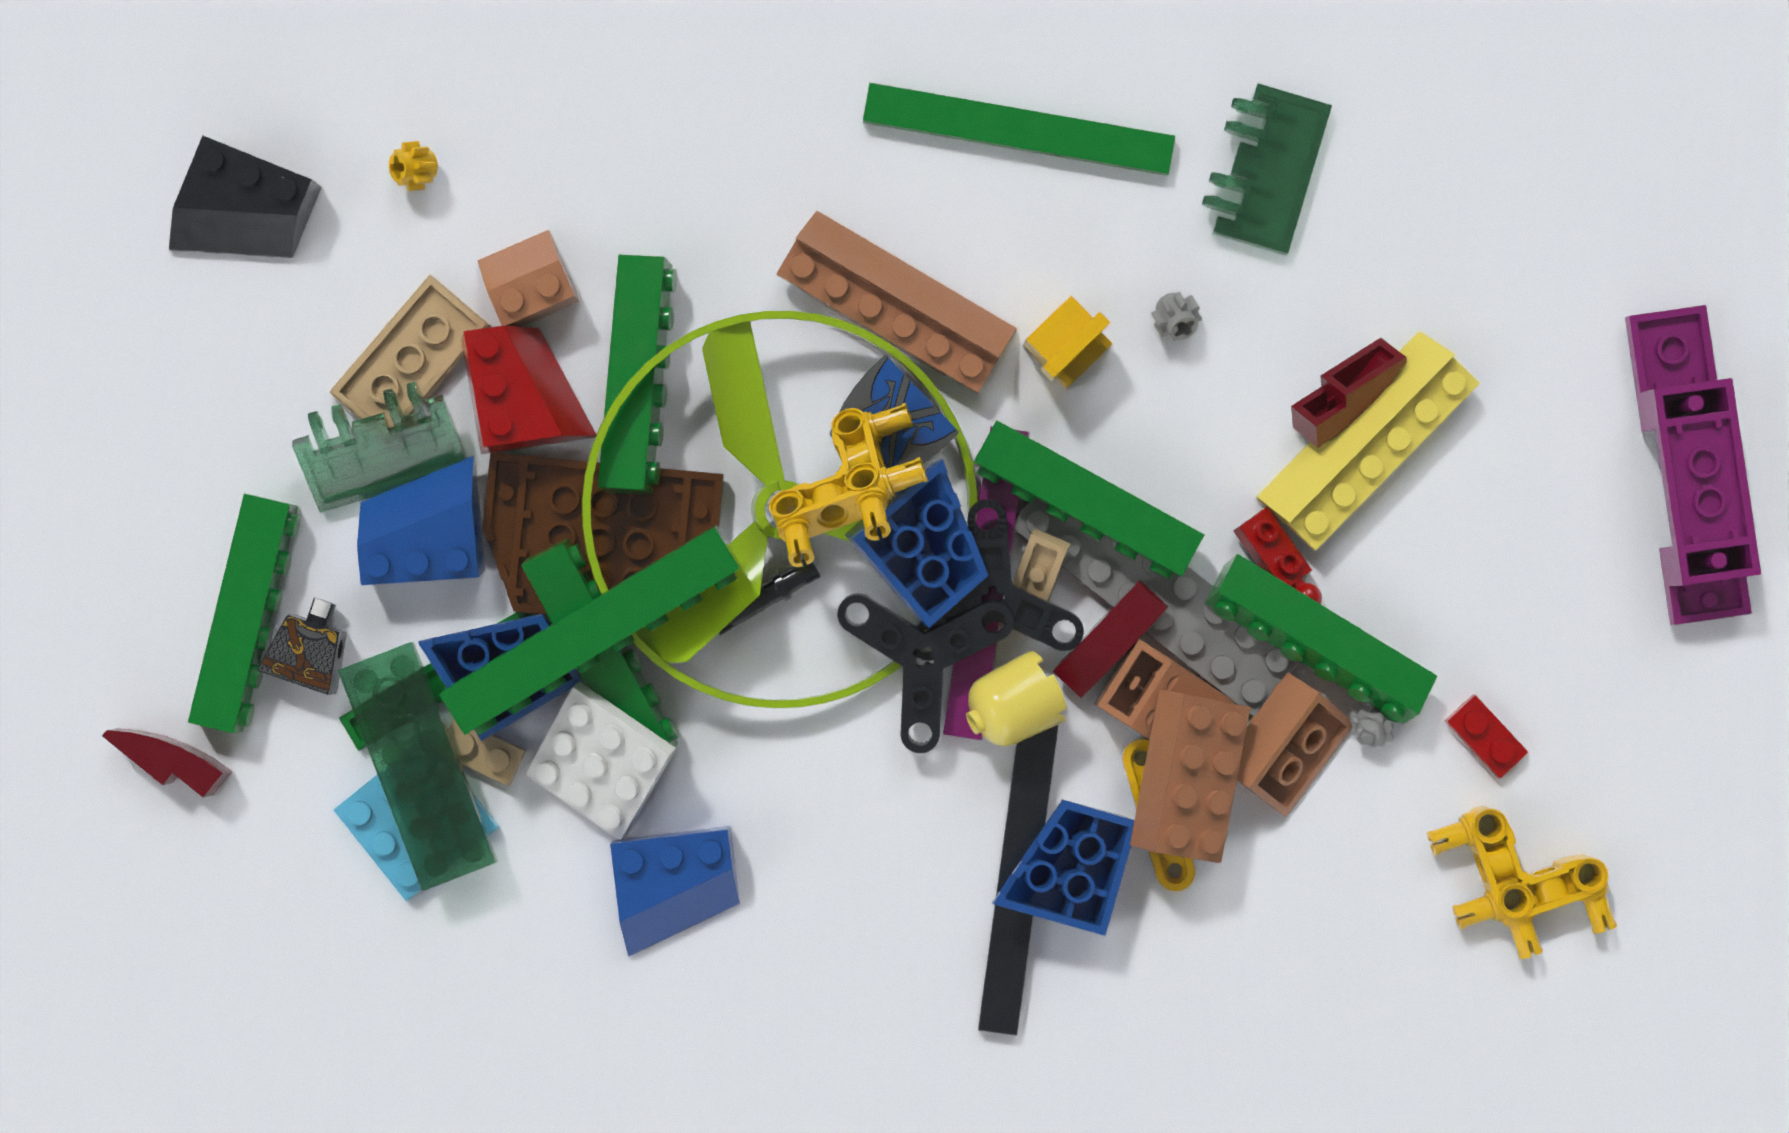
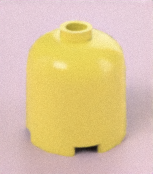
M1034 651L1026 652L980 677L973 683L968 694L970 711L966 713V718L975 734L981 733L984 738L994 745L1010 746L1066 720L1060 714V712L1067 709L1063 692L1054 674L1046 677L1043 670L1039 667L1038 664L1043 662L1040 655Z

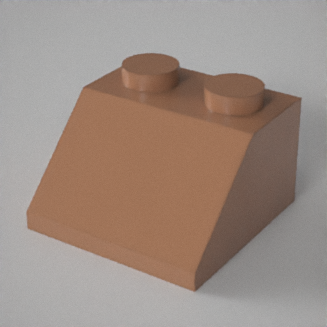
M549 230L477 260L487 293L502 326L522 327L580 302Z

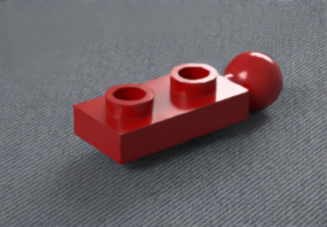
M1268 507L1260 510L1233 530L1260 568L1319 604L1322 603L1320 589L1312 583L1304 582L1302 579L1312 569Z

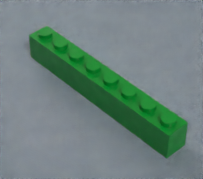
M717 525L445 688L439 696L464 735L472 730H475L477 735H480L499 723L495 718L497 715L507 709L513 715L532 703L530 695L542 688L548 694L566 683L567 681L563 675L575 668L580 673H583L599 663L601 660L598 654L610 647L614 652H617L635 641L632 634L644 626L650 632L667 622L669 618L666 613L679 605L685 611L704 599L700 594L702 591L712 585L716 587L717 591L729 585L738 578L735 571L739 570L741 565Z

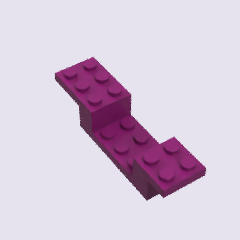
M1706 305L1625 317L1641 431H1655L1672 541V546L1659 548L1670 625L1752 614L1747 577L1761 575L1733 379L1717 380Z

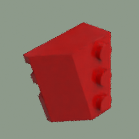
M503 325L463 331L461 341L481 454L596 437L597 434L539 328Z

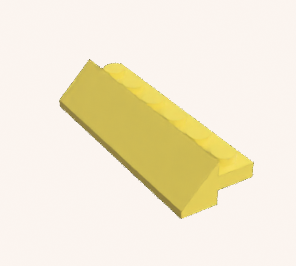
M1420 331L1399 351L1407 357V363L1382 394L1357 419L1319 448L1309 442L1256 496L1282 524H1286L1313 551H1316L1480 384L1453 357L1455 355L1453 352Z

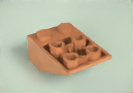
M1138 639L1127 651L1094 705L1150 740L1159 689L1228 703H1234V701L1164 654Z

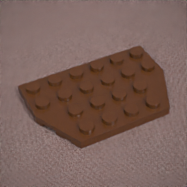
M490 453L482 530L497 564L496 567L501 580L504 582L507 596L514 612L548 615L521 565L527 558L567 538L570 539L573 546L578 544L581 547L588 562V565L584 568L591 581L594 580L586 553L582 527V495L588 461ZM600 462L596 463L591 492V529L596 557L608 590L711 527L717 525L719 529L724 474L660 468L659 484L653 485V495L607 493L598 488Z

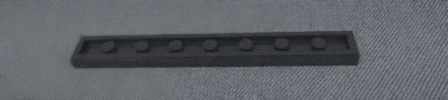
M1059 725L1016 743L996 896L1046 823ZM994 905L978 1023L979 1031L1017 1036L1033 915Z

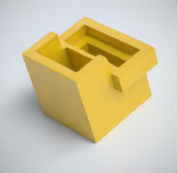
M1071 295L1026 338L1023 346L1043 366L1041 371L1051 381L1055 378L1067 389L1113 344L1102 333L1111 322L1100 311L1092 317Z

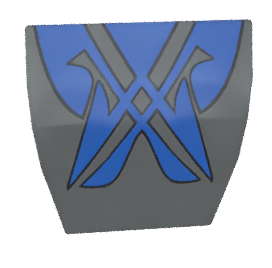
M884 355L855 385L839 412L849 408H857L862 412L867 411L875 414L906 403L914 427H908L881 438L882 441L879 442L884 466L888 469L912 461L917 457H920L924 464L956 437L959 431L887 355Z

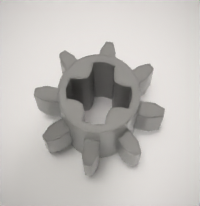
M1180 291L1168 293L1161 297L1156 304V310L1151 312L1152 317L1156 321L1153 325L1159 335L1163 338L1170 334L1174 341L1184 340L1192 336L1198 328V322L1202 321V317L1198 312L1200 306L1194 297L1189 295L1184 299Z

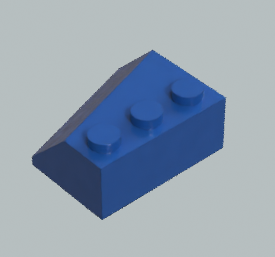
M475 455L360 502L357 553L361 585L478 578L485 571Z
M943 459L925 469L928 482H922L895 492V496L892 497L888 507L885 509L891 529L887 537H882L880 527H878L879 540L868 539L865 536L863 519L845 534L915 618L928 628L988 576L972 532L969 530L961 511V504L957 494L954 492L948 478V471Z
M543 614L420 640L418 644L445 686L449 687L548 627L551 623ZM575 668L563 675L567 682L550 693L546 694L542 688L530 695L532 703L512 715L509 709L497 715L495 718L499 723L478 735L480 740L488 738L563 694L578 682H583L578 670Z
M1062 799L992 904L1106 936L1131 849L1130 841L1134 819Z
M731 826L626 838L621 841L614 840L610 843L619 922L628 957L740 904Z

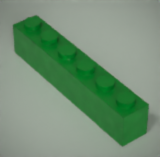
M618 254L604 417L627 382L647 361L666 347L667 330L671 331L673 328L674 311L672 307H669L670 292L676 291L677 271L672 269L673 265L663 256ZM670 355L654 366L634 387L620 406L608 428L601 446L598 488L607 493L653 495V485L659 484L660 463L655 461L657 446H662L664 428L663 424L659 423L660 408H664L667 401V387L662 382L663 370L668 369L670 365Z
M998 420L994 423L972 463L979 467L976 474L996 485L1000 479L1014 486L1011 490L1013 495L1030 504L1034 498L1048 505L1045 512L1065 523L1069 517L1083 524L1080 528L1082 533L1099 542L1103 536L1117 543L1114 548L1115 551L1134 561L1138 555L1152 562L1149 567L1151 571L1168 580L1172 574L1177 577L1183 576L1205 534Z
M244 493L187 723L233 734L243 732L244 726L248 727L254 714V704H250L253 689L259 688L263 673L257 670L263 650L267 651L272 641L273 629L269 628L272 612L277 613L282 600V590H278L281 575L287 574L291 563V552H287L290 538L297 535L300 527L301 515L297 514V505Z
M569 538L527 558L521 565L552 624L601 595L595 579L591 581L584 568L588 565L584 552L578 544L573 546ZM610 647L598 654L601 660L599 663L583 673L579 672L587 687L675 748L677 747L678 742L676 739L680 737L677 727L670 717L664 718L658 707L661 704L660 696L655 686L651 682L646 684L640 670L643 669V665L633 648L628 650L627 647H624L614 652Z
M1236 554L1223 566L1204 602L1213 608L1215 614L1222 619L1234 621L1243 626L1253 638L1269 642L1279 648L1286 658L1302 662L1313 669L1319 678L1338 684L1346 689L1353 699L1371 704L1379 709L1386 719L1393 722L1405 724L1418 716L1437 678L1436 674L1239 554Z

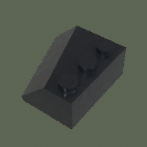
M202 135L172 209L169 250L293 258L322 187L310 178Z

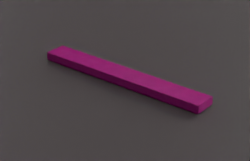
M1016 430L1027 437L1030 436V432ZM982 478L979 500H996L1006 511L1011 560L1015 521L1020 498L1011 493L1014 486L1000 479L996 485ZM983 508L978 511L976 523L980 528L990 530L997 526L999 517L994 509ZM995 586L989 587L988 593L982 595L983 601L1005 599L1004 593H997ZM993 621L986 628L990 631L1000 630L1001 623ZM998 642L954 663L943 730L944 735L983 740V735L981 733L975 734L966 718V713L970 711L968 694L976 680L994 670Z

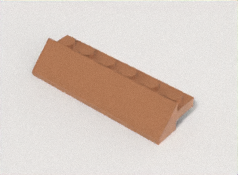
M817 210L796 236L795 243L776 273L778 277L809 294L811 298L977 394L1017 329Z

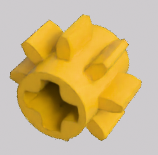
M419 141L402 142V149H394V153L390 156L388 164L389 173L398 186L406 185L408 191L425 190V183H433V178L437 174V158L429 150L428 146L420 147Z

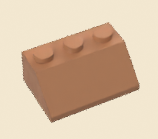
M1287 672L1281 682L1274 687L1272 694L1258 713L1251 718L1247 726L1237 782L1284 817H1287L1350 732L1352 725L1349 718L1321 693Z

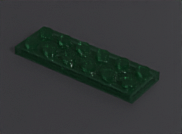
M406 643L339 669V676L421 890L430 889L498 862L415 643Z

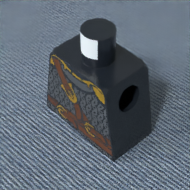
M314 597L307 618L288 614L259 664L257 671L326 695L336 694L347 636L345 631L329 626L336 604Z

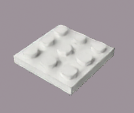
M578 682L572 687L526 775L621 841L629 832L676 748L589 687Z

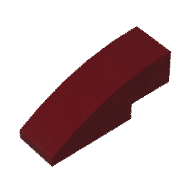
M1380 337L1320 375L1321 387L1291 405L1293 428L1319 448L1357 419L1382 394L1405 366L1407 357Z
M1139 580L1088 631L1080 644L1072 649L1052 672L1082 698L1150 628L1168 606Z
M122 728L106 730L102 735L103 738L161 785L174 783L179 778L203 798L214 795L232 772L231 769L207 753L168 736Z

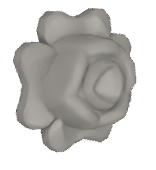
M1373 707L1370 713L1360 710L1358 715L1350 716L1349 721L1352 725L1350 733L1356 736L1357 741L1361 745L1375 748L1377 746H1384L1385 742L1393 741L1392 729L1394 724L1391 721L1385 720L1384 715L1381 714L1379 709Z

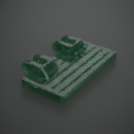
M1257 83L1251 101L1238 97L1233 98L1231 108L1237 112L1264 119L1261 129L1238 121H1226L1224 131L1229 134L1257 142L1256 146L1240 142L1230 174L1225 175L1212 172L1209 178V182L1217 187L1242 193L1239 204L1217 196L1205 195L1202 205L1235 216L1234 220L1218 216L1212 234L1286 256L1289 253L1332 105Z
M416 381L408 383L407 395L412 402L415 413L404 416L398 397L393 389L384 390L383 396L394 424L393 427L389 426L383 412L353 421L351 428L341 404L331 406V416L340 436L329 439L322 417L318 414V411L308 413V422L319 449H314L309 435L293 439L292 448L319 512H325L374 497L466 459V452L444 395L427 399L426 407Z

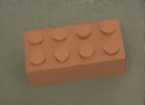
M1159 689L1130 841L1131 846L1156 853L1216 863L1222 862L1251 707Z

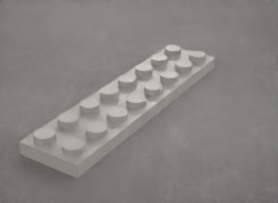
M1035 498L1031 504L1027 503L1017 516L1014 529L1026 540L1029 541L1031 533L1034 529H1037L1071 543L1062 568L1113 607L1141 580L1168 606L1145 633L1221 693L1233 700L1234 703L1251 707L1249 714L1252 717L1258 713L1272 694L1274 687L1281 682L1287 672L1291 674L1300 663V661L1296 662L1286 658L1279 648L1269 642L1253 638L1249 635L1247 629L1238 623L1222 619L1216 615L1213 608L1204 603L1213 585L1187 566L1183 576L1177 577L1172 574L1168 580L1151 571L1149 567L1152 562L1138 555L1134 561L1115 551L1114 548L1117 543L1103 536L1099 542L1082 533L1080 528L1083 524L1069 517L1065 523L1045 512L1048 505Z

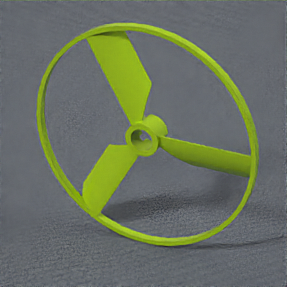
M761 311L725 318L691 331L666 346L647 361L627 382L604 417L590 451L583 485L582 527L590 567L595 582L602 594L608 588L602 577L594 548L591 529V492L599 451L608 428L622 403L654 366L678 348L698 337L708 334L702 347L723 447L765 485L756 492L751 503L753 523L729 544L741 565L740 569L735 571L738 578L718 591L714 585L702 591L700 594L704 599L685 611L681 609L680 605L666 613L669 620L649 632L646 626L632 634L635 639L633 643L664 671L700 692L721 700L746 706L800 708L824 704L853 695L881 681L899 669L901 665L892 661L865 679L845 688L821 695L797 699H764L746 697L716 689L689 677L669 664L688 662L760 595L768 537L782 540L778 536L777 529L772 527L766 518V502L772 493L799 485L784 479L751 321L791 319L815 322L858 336L886 352L903 365L921 383L935 401L941 413L959 431L954 440L964 469L967 489V513H969L972 505L978 501L977 487L967 442L955 415L928 376L906 355L871 332L843 320L799 311ZM859 521L823 534L850 542L845 534Z

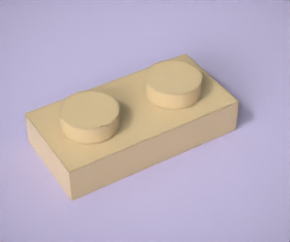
M1034 529L1030 535L1013 584L1049 601L1071 543Z
M453 719L438 753L506 786H510L527 750L494 734L482 741L475 730L464 735Z

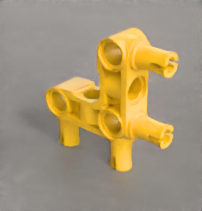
M906 403L875 414L867 411L862 412L857 408H849L839 412L833 418L831 428L833 444L842 461V465L839 467L840 470L836 471L833 476L811 484L805 482L783 490L771 499L769 510L776 522L778 536L786 542L788 559L792 566L803 567L801 554H804L807 565L813 562L815 557L809 538L862 519L865 536L868 539L879 540L878 527H880L882 537H887L891 529L885 509L888 507L892 497L895 496V492L922 482H928L927 473L920 457L888 469L884 466L879 442L882 441L881 438L905 428L914 427Z
M1477 806L1468 813L1462 814L1458 818L1457 823L1426 832L1428 841L1432 842L1429 845L1435 856L1444 851L1467 844L1471 848L1485 892L1483 897L1452 906L1453 915H1457L1455 920L1460 930L1491 918L1494 921H1501L1510 928L1519 959L1532 957L1531 953L1538 955L1543 952L1532 919L1535 917L1534 915L1579 900L1583 901L1594 934L1606 932L1605 928L1607 927L1609 930L1617 927L1606 897L1610 888L1608 885V869L1599 859L1583 854L1563 857L1553 861L1552 866L1527 873L1521 868L1514 848L1516 839L1505 815L1499 810L1486 806ZM1490 814L1494 819V829L1489 834L1482 835L1478 828L1479 821L1483 816ZM1585 864H1591L1594 872L1593 877L1589 882L1582 884L1578 876L1579 870ZM1517 889L1520 894L1519 903L1514 908L1507 909L1504 904V897L1508 891Z

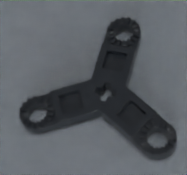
M982 499L974 503L967 517L968 528L972 532L988 576L930 628L920 622L915 626L923 631L930 630L987 602L982 600V595L988 593L989 587L995 586L997 593H1004L1005 599L999 601L1006 603L1012 610L1014 616L1012 629L1040 641L1055 650L1070 651L1076 648L1084 635V628L1080 618L1073 612L1012 584L1007 514L1004 507L993 499ZM983 508L994 509L999 517L997 526L990 530L980 528L976 523L978 511ZM997 610L988 611L982 619L985 627L993 621L1003 625L1006 623L1004 615ZM1068 620L1073 623L1076 632L1071 640L1062 642L1054 637L1052 630L1058 621ZM917 648L913 651L918 655L917 658L923 661L935 660L930 656L931 651L919 650Z
M852 593L846 596L841 601L837 611L838 621L843 629L903 667L900 735L904 746L914 753L929 752L939 741L943 669L1006 638L1011 633L1014 624L1012 610L1006 603L999 600L984 602L926 632L866 594ZM853 603L863 604L868 609V619L861 624L851 622L846 614L849 605ZM991 610L1001 612L1006 620L1003 628L996 631H990L986 628L982 620L985 613ZM928 646L932 649L930 656L935 660L932 663L925 661L920 665L916 662L918 655L913 651L916 648L923 650ZM916 723L928 725L932 732L931 738L925 741V743L915 742L909 734V729L912 725Z

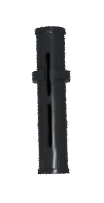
M804 558L802 560L803 567L792 566L780 573L775 571L770 574L772 578L761 584L760 595L719 632V635L722 636L733 627L745 622L782 599H785V601L792 598V593L808 583L821 578L814 563L812 562L807 565Z

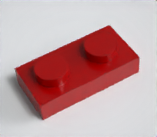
M1472 694L1444 720L1497 778L1501 779L1529 753L1476 695Z

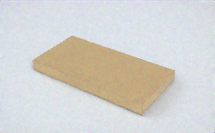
M429 274L329 393L386 442L391 443L464 358L461 341L463 331L488 328L491 325Z

